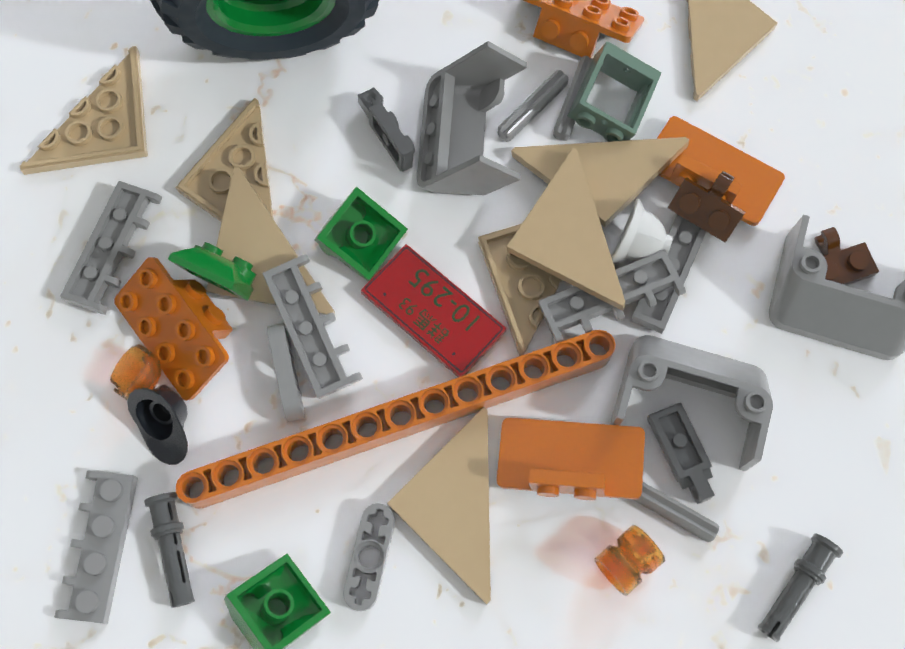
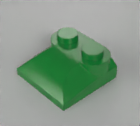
M356 186L325 223L314 241L319 244L323 252L335 256L346 266L369 281L408 228Z
M204 242L202 247L195 245L194 248L173 252L167 259L186 272L246 301L249 300L254 290L252 283L257 275L251 271L254 265L237 256L234 257L233 261H230L221 256L223 250L210 243Z
M288 553L226 594L224 598L232 620L253 649H286L331 613Z

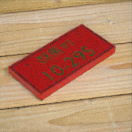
M407 244L361 289V294L457 377L466 375L504 335L507 329Z

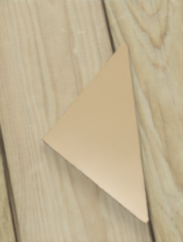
M686 0L688 2L689 14L688 30L691 41L690 58L694 83V100L698 101L775 30L778 22L750 0Z
M132 46L128 50L129 54L119 65L115 64L99 81L100 85L88 98L85 96L69 112L70 117L57 130L54 128L37 146L39 150L27 162L23 161L21 163L20 170L24 175L148 157L140 54L136 46Z
M256 98L247 105L175 187L180 194L220 222H222L234 167L240 168L273 218L261 109Z
M678 137L514 147L511 153L514 159L549 184L572 148H576L600 223L603 227H606L688 147L689 139Z
M572 148L507 245V251L623 311L625 299L578 150Z
M234 167L216 247L223 250L221 256L230 261H233L234 257L237 256L254 265L251 271L257 275L252 283L254 290L249 301L276 305L262 273L295 259L298 255L240 168ZM305 266L299 267L307 286L316 283ZM211 283L207 284L206 291L208 293L242 299ZM322 291L311 295L319 314L327 315L334 313L335 315L334 309Z
M521 224L478 237L481 252L519 356L525 354L544 317L539 308L538 301L554 295L562 281L556 276L507 251V245Z
M483 407L387 504L487 605L491 601L488 410Z

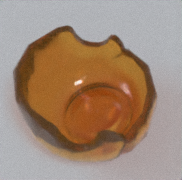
M143 345L132 346L117 362L110 376L111 383L117 387L113 391L128 400L129 394L135 389H155L162 373L160 360Z

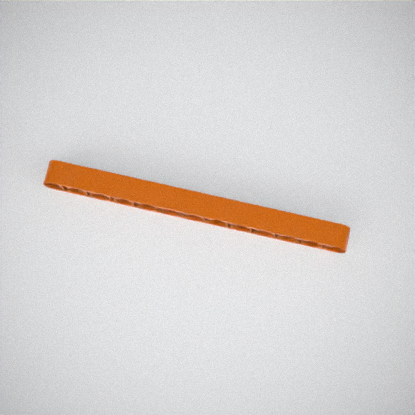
M593 330L187 471L177 480L175 486L176 494L179 499L191 507L198 509L206 508L479 412L483 407L487 409L590 373L608 364L615 351V339L607 331ZM599 344L605 349L606 354L595 355L591 352L589 346ZM567 355L572 358L574 365L570 367L562 366L558 363L557 357ZM529 366L537 367L542 372V376L530 378L525 374L524 369ZM502 377L509 382L510 386L505 390H498L492 386L491 382L495 378ZM467 388L472 389L476 392L477 397L473 401L466 402L459 398V392ZM431 400H438L443 403L444 408L439 413L433 414L425 409V405ZM404 411L410 414L411 418L405 425H396L392 422V417L397 412ZM365 423H373L377 426L376 432L370 437H362L358 432ZM337 434L343 437L342 444L338 448L328 449L325 447V442L331 435ZM299 446L308 447L309 452L305 459L302 461L292 460L291 456L295 448ZM265 458L274 459L273 468L269 472L264 474L258 473V465L261 460ZM231 470H238V480L233 485L225 486L223 479L226 473ZM196 482H203L204 489L200 496L190 498V487Z

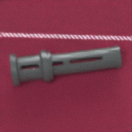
M176 492L163 493L144 500L145 507L150 509L153 529L150 530L151 537L154 540H158L171 608L195 602L180 536L183 533L184 525L183 522H179L175 501L178 497Z
M813 534L811 546L803 558L797 559L794 563L793 569L796 572L762 623L757 627L762 633L767 632V636L776 642L780 641V637L813 587L825 582L827 578L824 574L834 559L840 558L844 553L838 545L820 534Z

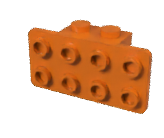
M523 0L542 8L533 37L580 57L588 56L591 58L593 56L601 33L624 43H630L644 22V17L639 15L637 10L631 7L621 8L612 4L610 0Z
M677 116L670 117L657 139L686 137L689 139V145L659 176L679 187L684 179L689 178L710 191L719 174L724 171L735 178L722 198L745 211L741 219L743 222L751 226L758 225L785 180V175L781 171Z
M148 257L115 296L114 303L182 399L185 401L193 400L228 362L229 355L218 339H225L233 329L226 321L223 311L216 307L208 297L207 291L196 279L173 280L158 258Z
M506 418L502 422L497 484L503 489L537 491V495L544 497H559V493L573 494L574 498L580 500H596V496L639 499L642 495L645 431L643 428L635 426Z

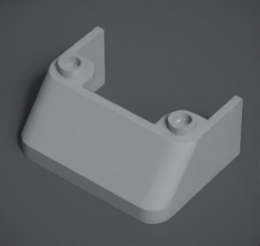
M487 41L431 76L426 85L417 169V184L419 187L438 193L487 195L520 180V173L484 157L483 151L486 112L502 102L505 94V80L526 69L527 62Z
M803 214L786 236L769 307V318L772 324L784 331L883 360H893L905 352V280L895 288L893 299L826 280L827 261L825 257L816 250L803 247L810 216Z
M644 335L635 340L628 355L610 425L620 426L623 422L632 388L642 391H653L659 388L665 378L735 398L734 405L737 414L743 420L749 422L739 470L747 471L762 460L773 410V401L767 376L761 368L651 335Z

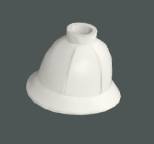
M636 199L621 237L611 255L613 264L623 259L638 261L662 250H666L667 254L669 253L673 236L666 234L663 224L652 213L644 209L640 199Z

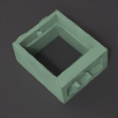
M607 41L594 55L567 116L575 120L579 126L600 134L608 142L628 141L637 133L662 72ZM600 71L637 92L624 123L586 102Z

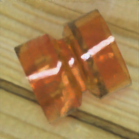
M633 524L617 539L618 547L608 545L594 558L602 574L624 596H628L642 583L641 573L651 574L666 561L655 542L641 528Z

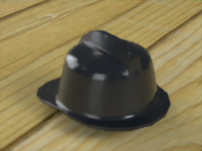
M166 384L153 390L138 388L131 392L127 400L128 411L137 424L151 453L159 461L168 465H177L182 462L188 452V441L183 429L188 415L184 400Z

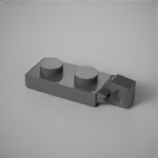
M374 87L361 94L359 93L357 95L358 103L369 118L370 127L399 170L404 172L412 168L415 146L408 135L404 136L399 129L394 113L392 111L388 112L383 106L384 97Z
M680 402L649 414L647 420L676 481L679 482L682 489L689 487L697 504L710 500L715 496L708 482V479L713 477L710 469L712 464L682 403Z

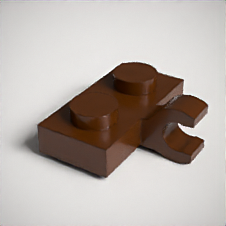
M724 171L719 174L710 191L689 178L684 179L667 207L724 243L727 242L745 214V211L722 198L735 178Z
M835 227L822 230L821 235L814 238L817 247L827 261L826 280L849 285L879 273L866 242L841 250L840 237Z

